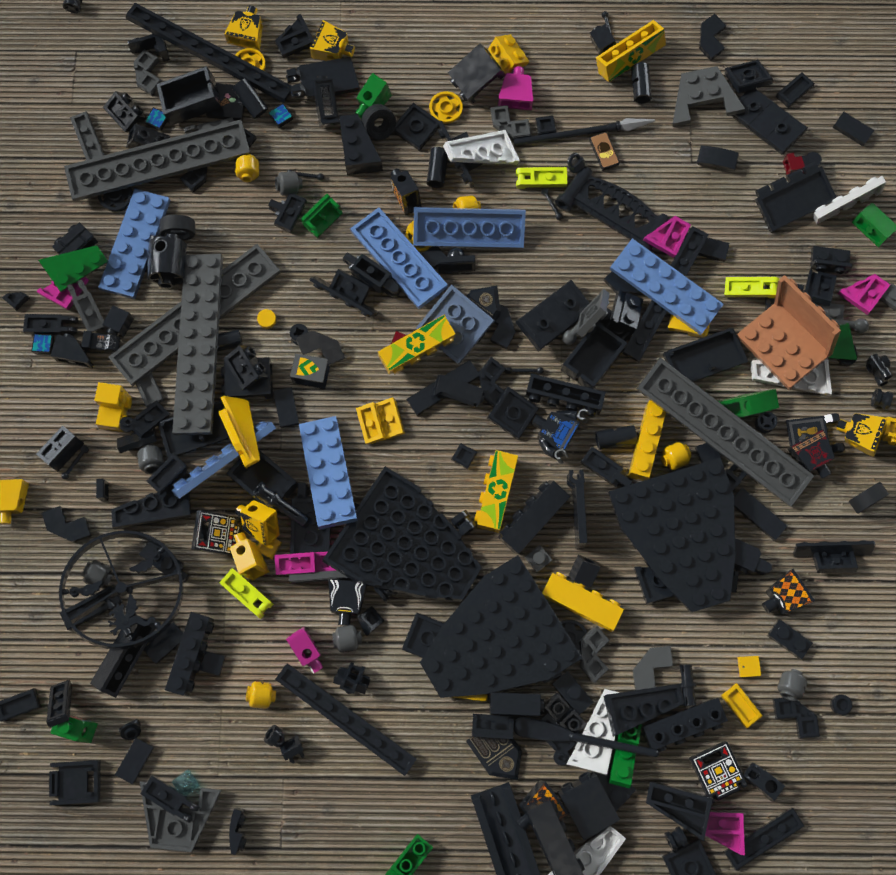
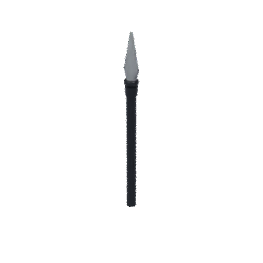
M626 118L622 121L606 125L514 139V146L602 132L631 131L653 123L655 119Z

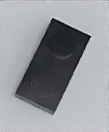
M780 619L776 621L767 635L800 660L803 659L813 644Z

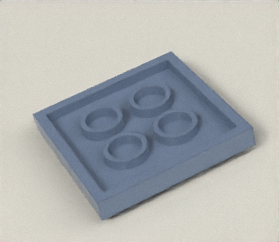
M451 284L416 329L445 315L456 335L453 343L446 347L441 345L438 348L457 364H460L495 320Z

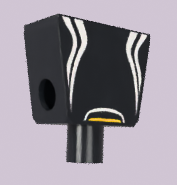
M329 579L330 610L332 613L339 614L338 625H350L351 615H360L368 585L355 581Z

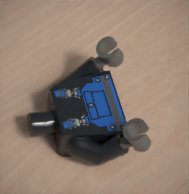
M581 409L580 411L551 412L547 420L536 415L532 425L541 429L537 438L544 454L557 459L560 464H563L564 462L561 457L566 456L568 458L565 450L581 423L579 420L586 424L589 421L584 416L591 414L586 409Z

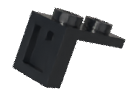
M153 33L127 41L132 54L142 52L144 49L150 50L155 48L157 56L161 55L163 62L170 60L165 40Z
M135 124L129 131L126 148L131 149L140 144L146 145L169 139L170 136Z

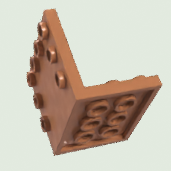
M784 275L778 281L774 304L737 334V337L790 390L833 354L841 330L838 323L833 319L830 320L823 308L816 306L812 302L811 297L806 292H802L793 279H788Z

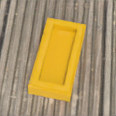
M737 683L720 695L745 728H749L763 716Z

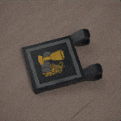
M834 413L825 416L786 420L790 447L824 429L828 438L826 424L837 423L840 420L839 414ZM844 443L830 445L833 453H842L845 450Z

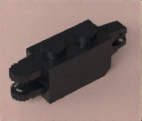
M348 252L345 254L343 261L349 265L348 269L351 271L352 276L370 285L371 289L380 295L386 293L391 297L399 296V285L392 280L391 272L364 254L357 255V257Z

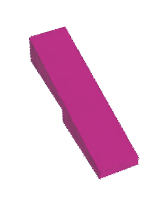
M327 552L275 555L276 575L336 570L322 562Z

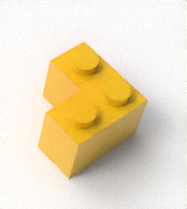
M98 382L94 399L99 405L96 425L100 429L123 432L119 426L120 420L128 417L127 412L131 408L132 398L121 385Z

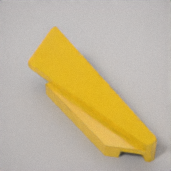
M222 396L221 400L226 409L219 411V415L236 452L240 455L245 468H248L260 461L249 401Z

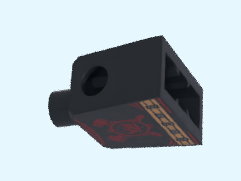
M824 429L788 448V451L796 461L809 472L816 469L822 479L832 474L827 463L835 459Z

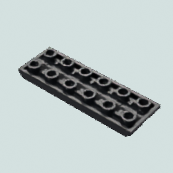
M507 782L470 795L496 875H540L526 830L523 831L516 822L521 816L510 783Z

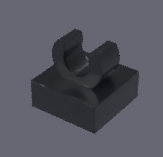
M298 735L287 740L280 747L285 761L289 759L294 764L293 756L297 754L304 758L303 746Z

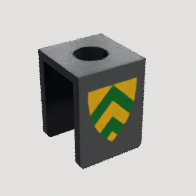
M295 353L290 375L293 384L325 389L330 371V366L327 365L328 360Z

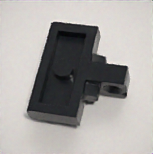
M289 193L286 201L282 200L281 203L271 199L268 204L269 210L275 212V216H277L274 225L292 233L307 200L294 193Z

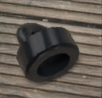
M572 153L569 156L567 167L571 173H577L586 166L584 158L578 153Z
M272 725L265 734L264 742L269 746H283L285 736L282 728Z

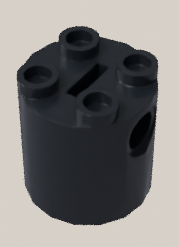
M177 234L150 236L147 278L162 288H172L174 285L183 283V278H185L187 244L183 240L178 239L179 236Z

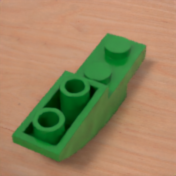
M776 389L717 400L737 417L749 416L779 408Z
M642 724L616 735L615 741L638 745ZM614 749L609 783L626 788L631 787L635 753Z
M417 834L385 875H413L433 847Z

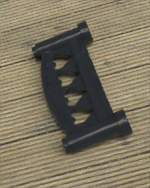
M586 166L577 173L564 193L559 194L556 198L555 203L560 209L569 212L573 206H576L630 240L633 238L651 252L653 246L643 241L644 237L670 220L666 214L655 215L646 204L627 190L608 181L593 177L592 170ZM593 186L596 190H600L602 195L589 200L588 188ZM604 196H610L611 200H616L618 204L604 209ZM619 206H626L627 209L633 211V214L620 219ZM635 215H641L649 223L635 228Z

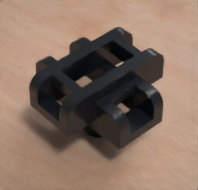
M351 662L348 669L344 667L338 669L333 683L340 685L339 689L344 690L347 694H354L355 691L365 694L370 683V677L363 675L366 667L362 666L361 668Z

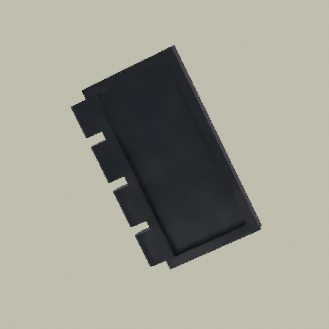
M816 162L804 166L803 172L801 169H798L786 175V178L782 177L770 183V187L766 185L755 191L758 197L755 199V202L770 232L815 211L822 205L831 203L837 198L823 167H818Z

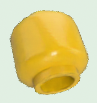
M245 154L237 158L236 176L247 183L257 179L259 176V160L251 154Z
M461 196L453 203V208L481 209V203L477 201L475 196Z
M676 442L663 449L661 461L664 466H668L671 470H677L689 464L691 451L687 445Z
M254 681L251 686L247 687L246 702H249L250 707L267 709L271 702H275L276 690H273L271 683Z

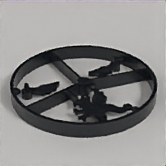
M136 531L106 533L80 547L65 566L59 585L61 610L66 621L76 634L90 644L112 650L135 648L158 637L175 619L183 598V577L175 556L156 538ZM122 537L139 538L149 541L160 547L159 551L152 553L148 560L141 561L139 564L129 568V570L132 572L136 571L138 574L147 572V570L152 568L154 562L161 560L160 554L166 552L174 562L178 572L126 585L119 581L103 542ZM101 543L118 582L115 587L116 590L70 619L65 608L64 595L68 593L72 597H77L79 594L83 596L94 595L95 592L99 591L103 581L100 580L93 584H87L84 588L72 587L68 590L65 589L68 575L74 564L85 552ZM179 578V594L175 607L162 625L159 622H155V617H150L146 622L141 617L134 616L138 607L136 605L137 600L132 595L133 589ZM128 593V603L125 607L126 614L124 615V604L119 606L117 603L115 608L111 599L117 595L125 596ZM106 603L111 610L113 609L109 615L114 614V618H116L115 622L108 621L110 623L109 627L112 625L116 626L110 632L115 636L117 631L121 629L124 637L128 638L129 642L111 644L94 640L79 631L73 623ZM139 624L146 627L154 624L157 628L148 636L132 641L131 635L133 633L130 628L131 626Z

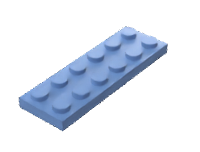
M134 189L98 286L100 290L131 299L136 298L148 265L150 236H158L160 232V219L166 215L171 201L169 197Z
M379 207L350 228L352 234L379 265L391 272L393 281L399 285L400 289L418 309L448 288V284Z
M414 207L413 246L524 248L526 210Z
M633 238L610 267L611 271L700 335L724 305Z
M333 416L299 424L318 529L358 521L337 417Z
M260 421L254 425L257 442L276 429L272 422ZM233 444L225 446L221 450L222 454L219 456L213 455L207 459L204 467L199 468L198 466L189 473L191 476L186 480L182 478L174 483L173 486L175 488L172 489V492L180 499L239 456Z

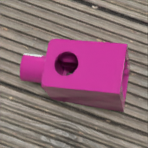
M516 66L513 69V74L507 73L505 75L499 94L498 106L508 105V108L532 110L531 76L524 75V68Z
M305 626L286 638L302 666L308 664L313 674L323 668L318 659L321 653ZM309 649L312 654L305 656L303 650Z

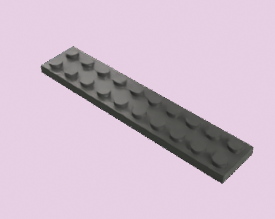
M237 120L66 165L64 169L71 198L76 202L231 161L251 153L242 121Z
M258 244L254 245L222 270L219 320L281 273L279 268ZM181 302L109 356V359L132 387L178 352Z
M222 254L186 255L172 431L174 435L213 434L223 266Z
M662 358L657 360L636 388L786 505L792 507L814 477L812 473Z

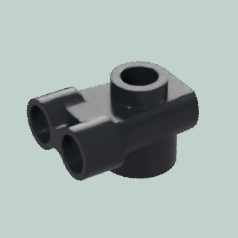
M873 354L866 361V368L869 373H873L877 385L882 387L893 376L889 370L891 366L890 360L886 355L879 356L878 354Z

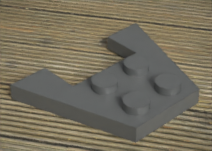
M718 66L681 73L673 127L691 123L688 108L724 101L727 116L745 113L744 106Z
M140 781L141 791L147 782ZM200 788L199 810L193 811L188 807L180 808L181 811L193 818L190 823L177 815L173 816L142 795L150 848L193 852L222 790Z

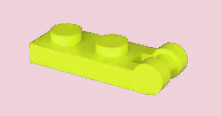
M567 167L516 169V176L518 177L516 188L525 189L527 187H567Z
M726 277L725 297L775 298L780 278ZM764 285H770V289H764Z
M233 568L219 582L260 619L264 616L263 613L274 605ZM259 599L263 603L256 608L254 603Z

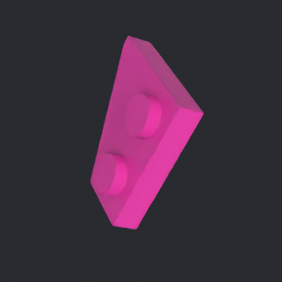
M674 216L644 237L643 241L674 258L691 224Z
M874 274L863 281L860 280L850 287L841 289L838 295L868 315L890 284Z
M87 277L81 279L85 285L89 281ZM51 281L52 284L44 289L39 288L37 290L39 295L68 311L73 305V298L68 288L60 292L53 281ZM76 282L72 286L74 287L75 293L78 297L82 290L80 289L78 282Z
M710 812L705 836L740 855H745L743 813Z

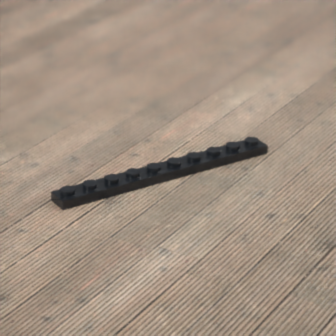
M134 3L126 14V20L239 80L247 78L254 88L283 103L291 94V85L137 3Z

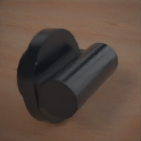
M135 719L119 728L123 739L133 740L141 734L139 720Z

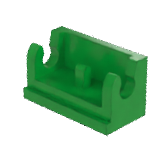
M326 194L301 220L303 226L318 239L343 212L339 209L338 203Z
M874 203L869 204L852 221L878 248L896 231V224Z

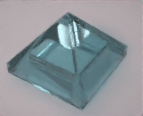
M189 769L171 781L175 788L185 796L200 786Z

